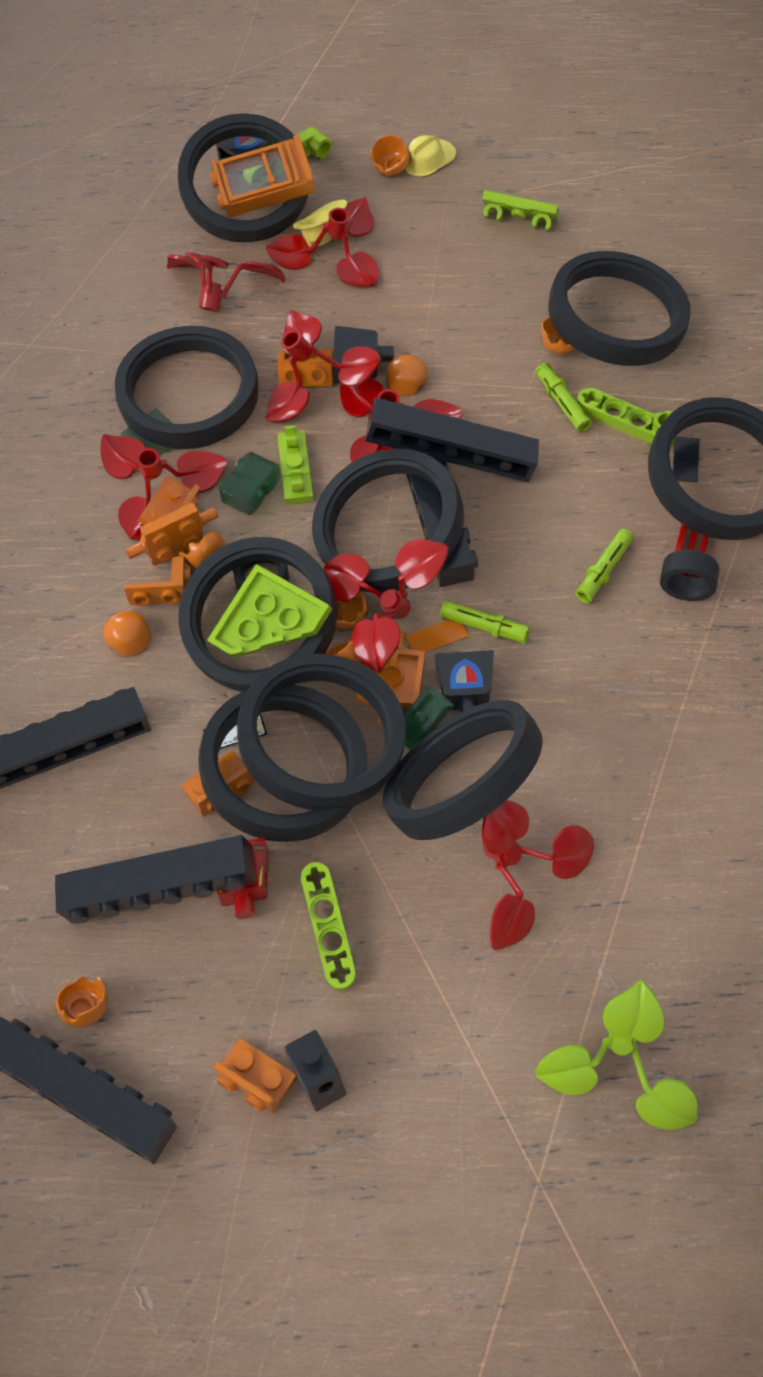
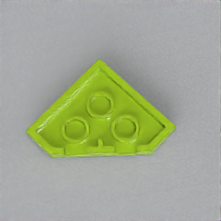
M256 564L207 641L234 658L317 635L331 613L332 608L325 602Z

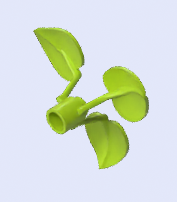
M642 979L637 981L628 990L615 996L605 1006L603 1010V1023L608 1030V1037L602 1039V1046L595 1058L591 1059L589 1051L584 1046L566 1045L546 1055L535 1069L537 1078L549 1087L562 1094L576 1096L589 1092L597 1084L598 1073L594 1067L600 1064L608 1048L622 1056L631 1053L642 1087L647 1092L636 1100V1109L640 1117L651 1126L665 1130L685 1128L698 1120L697 1098L694 1091L686 1083L676 1079H664L658 1081L653 1088L648 1083L638 1053L636 1040L649 1043L657 1039L664 1029V1014L656 995Z

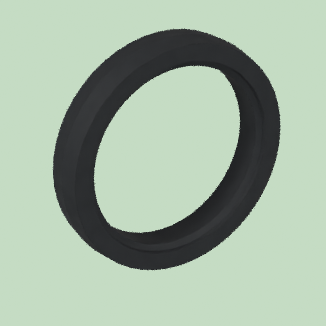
M249 113L222 116L199 128L185 144L178 164V188L184 206L191 218L208 233L224 240L239 243L260 241L280 234L296 221L308 199V195L285 201L282 206L271 214L253 220L226 218L209 209L201 201L193 185L194 173L198 162L211 147L223 140L234 137H256L272 144H277L293 139V136H295L281 123L265 116Z
M615 251L589 252L565 263L553 281L548 302L549 315L555 329L570 345L594 359L623 366L648 365L671 355L685 336L691 315L687 294L671 274L646 259ZM592 277H613L633 282L647 289L661 300L669 313L670 327L662 334L644 340L621 339L604 334L587 325L576 315L570 306L567 292L576 283Z
M205 326L173 327L148 336L125 355L115 377L116 401L128 427L145 441L171 449L199 448L225 439L247 421L255 408L258 398V375L249 351L239 340L230 334ZM196 350L214 353L228 360L241 376L238 393L232 402L218 414L195 423L172 424L156 420L145 414L133 400L136 382L144 370L160 358L176 352Z
M722 397L701 398L680 406L666 418L657 430L648 455L649 479L660 503L681 524L708 537L723 540H740L762 534L763 509L746 515H729L710 510L692 499L682 489L673 474L670 463V446L673 438L682 430L695 424L707 422L723 423L737 427L750 434L763 446V411L742 401Z
M410 449L381 450L355 460L342 469L329 482L314 510L312 536L322 562L326 565L332 558L339 555L334 538L335 525L339 513L348 499L367 483L392 474H411L422 477L431 482L440 491L442 497V516L439 526L430 541L443 543L449 547L446 562L459 542L464 524L463 502L454 479L433 457ZM396 565L386 568H370V573L364 582L381 593L390 589L400 591L398 577L402 573L396 568ZM404 580L405 589H407V588H409V587L406 585L405 580ZM360 588V591L370 593L366 589Z
M251 537L227 544L208 556L196 568L184 588L178 613V624L182 642L194 664L206 676L224 687L239 692L248 690L255 679L268 669L241 670L229 667L216 660L210 654L203 640L201 616L209 593L222 577L241 565L255 561H277L290 565L300 571L310 581L315 597L331 606L332 611L317 635L307 637L298 650L288 658L305 654H325L332 641L337 620V605L331 582L321 565L309 553L286 540L273 537Z
M305 654L294 656L272 665L251 684L245 694L238 715L237 738L239 751L251 776L263 789L277 799L308 810L350 808L372 798L393 776L401 761L405 746V718L399 700L392 689L380 676L356 661L336 655ZM327 681L343 685L360 694L377 712L384 729V750L380 758L369 770L348 781L322 784L292 776L270 759L258 736L257 720L268 700L280 690L300 682Z
M293 684L277 692L262 708L260 713L282 710L304 714L327 727L337 738L344 751L347 764L345 781L356 778L367 771V752L362 733L351 715L332 698L314 689ZM248 690L226 701L208 722L203 733L198 756L200 779L205 795L216 812L225 821L238 830L256 838L265 837L269 841L293 842L313 838L327 832L350 813L353 807L311 810L291 815L273 814L256 809L237 797L228 787L221 774L218 754L225 737L237 725L240 707Z
M510 700L483 703L457 714L426 735L400 761L384 789L383 806L395 826L407 837L414 840H433L446 837L475 824L502 805L530 775L541 754L543 745L541 731L524 707ZM505 730L514 731L512 740L502 756L472 785L441 803L421 809L411 808L412 801L423 782L443 761L456 751L488 734Z

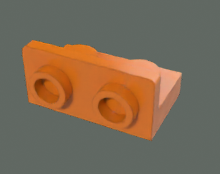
M281 349L277 361L279 385L288 381L296 384L292 365L288 361L290 355L284 349ZM318 349L333 359L334 349ZM313 352L308 360L296 362L302 379L301 387L332 386L333 366Z
M167 474L138 519V522L145 525L192 502L196 505L200 498L195 494L200 486L195 484L192 489H189Z
M233 750L218 760L221 774L235 795L244 794L255 783L254 778ZM197 773L181 784L183 792L202 817L216 812L205 795L200 773Z
M239 1038L223 1063L217 1062L213 1067L216 1075L219 1077L216 1080L219 1085L231 1093H234L236 1089L247 1096L245 1101L254 1109L262 1112L266 1108L273 1114L298 1079L296 1074L241 1038Z

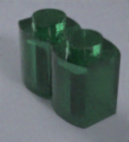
M249 452L244 457H241L235 465V471L225 476L219 484L222 503L248 515L253 514L261 505L265 496L279 482L281 478L279 464L253 452Z

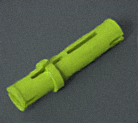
M545 362L539 365L535 370V375L546 387L548 396L555 399L577 432L582 433L588 430L592 425V420L569 392L565 380L558 377L549 363Z
M619 529L596 564L588 568L586 578L575 591V596L580 601L590 603L599 588L605 586L609 581V574L629 545L634 541V536L630 531Z
M449 600L444 601L440 611V618L442 619L445 618L491 633L492 637L497 639L501 636L525 645L531 628L528 625L507 620L506 616L501 614L494 616L450 602Z

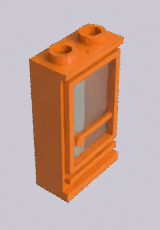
M299 135L293 136V139L216 162L215 160L211 161L214 170L209 172L214 188L219 186L220 193L216 194L220 210L226 209L228 218L316 192L314 179Z

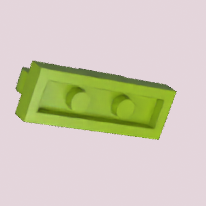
M487 190L483 192L482 200L485 205L483 215L485 219L489 218L491 211L496 210L498 212L496 219L498 222H501L504 210L518 219H526V216L532 217L533 229H537L540 221H546V232H550L552 221L558 222L560 215L558 205Z
M295 425L284 426L285 432L277 433L285 503L286 505L314 502L305 430L296 431Z

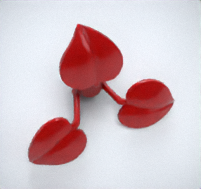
M366 197L347 203L345 209H332L329 212L328 224H323V229L311 248H309L304 237L298 234L284 235L266 245V251L274 262L284 268L298 270L307 267L311 263L310 254L315 252L326 232H328L335 240L343 239L346 258L338 262L336 271L342 282L351 286L369 287L375 285L379 279V269L372 256L362 251L356 252L351 256L349 252L348 233L359 237L368 234L373 228L374 220Z
M185 252V256L170 254L167 257V269L176 267H198L200 269L201 296L199 308L207 311L219 312L221 298H227L229 289L239 272L243 269L267 274L278 278L283 283L285 282L283 272L276 266L263 262L246 261L245 263L238 264L224 290H221V284L212 282L213 267L226 269L229 266L228 262L217 257L202 256L192 252ZM205 269H208L207 281L205 278Z
M290 310L281 344L285 352L290 355L288 361L292 365L296 384L288 381L274 389L268 401V411L265 419L269 422H285L295 418L305 409L310 394L307 389L301 388L302 379L296 362L308 360L312 352L335 368L341 369L338 374L339 380L349 387L358 386L370 378L380 364V355L368 347H354L343 354L342 363H337L313 346L322 332L320 321L311 315Z
M369 378L364 383L354 387L345 386L342 382L340 383L341 404L344 410L351 416H365L371 410L375 397L405 405V403H400V396L395 390H384L381 383L373 378ZM435 399L422 400L413 406L458 419L462 417L463 412L453 404ZM362 436L356 439L351 446V463L368 454L393 448L365 442L366 436Z
M103 434L101 438V460L109 475L118 479H126L135 470L136 472L140 471L145 480V499L139 496L130 497L121 504L118 511L120 525L129 539L132 540L141 539L140 527L143 524L138 522V519L151 500L150 481L159 477L163 468L175 477H182V484L189 489H192L197 484L200 486L197 492H205L217 484L227 465V459L218 454L205 451H191L178 458L177 468L179 471H176L167 464L165 459H160L159 453L155 449L145 448L144 444L138 439Z
M415 539L402 546L395 561L396 568L402 573L398 577L400 592L390 589L381 593L364 581L370 573V566L358 555H338L324 566L323 570L331 582L336 601L344 603L355 599L362 587L378 597L381 608L387 612L375 614L373 621L369 619L359 621L352 633L353 649L362 663L370 669L381 673L399 646L401 631L394 619L406 617L411 609L410 601L406 598L408 592L405 590L404 580L406 585L413 590L429 585L438 575L446 560L449 549L446 544L425 539Z
M506 800L497 809L483 818L482 842L484 853L487 857L497 862L496 869L502 872L516 896L512 894L504 895L495 906L490 925V945L492 949L500 950L521 941L530 932L535 920L534 905L528 900H522L523 892L506 869V866L517 864L523 853L553 861L552 873L556 877L561 879L573 878L585 869L593 854L594 838L585 828L579 825H570L563 828L554 839V854H546L518 845L516 840L525 836L529 828V815L520 804Z

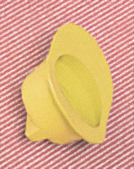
M418 136L409 145L410 157L408 166L404 170L412 176H428L454 160L456 149L451 143L440 140L436 136Z
M337 200L330 202L308 217L293 224V228L300 229L308 246L311 248L321 233L323 224H328L329 212L334 208L345 209L347 201ZM326 232L318 246L332 239L328 232Z

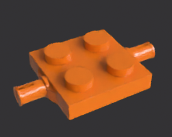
M193 502L141 526L142 536L140 542L125 548V552L130 560L146 553L153 566L160 562H167L174 555L179 554L180 551L190 550L189 543H200L203 538L202 529L204 524L219 518L218 513L212 507L199 514Z
M400 630L399 646L386 663L381 673L372 671L388 684L402 708L418 710L426 651L410 650L404 647L405 632ZM357 693L356 699L358 704L371 705ZM378 717L377 722L379 724H382L380 718Z

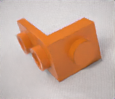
M184 556L172 557L171 581L125 584L124 591L129 604L145 606L154 603L175 604L180 602L184 588L192 575V568H187Z

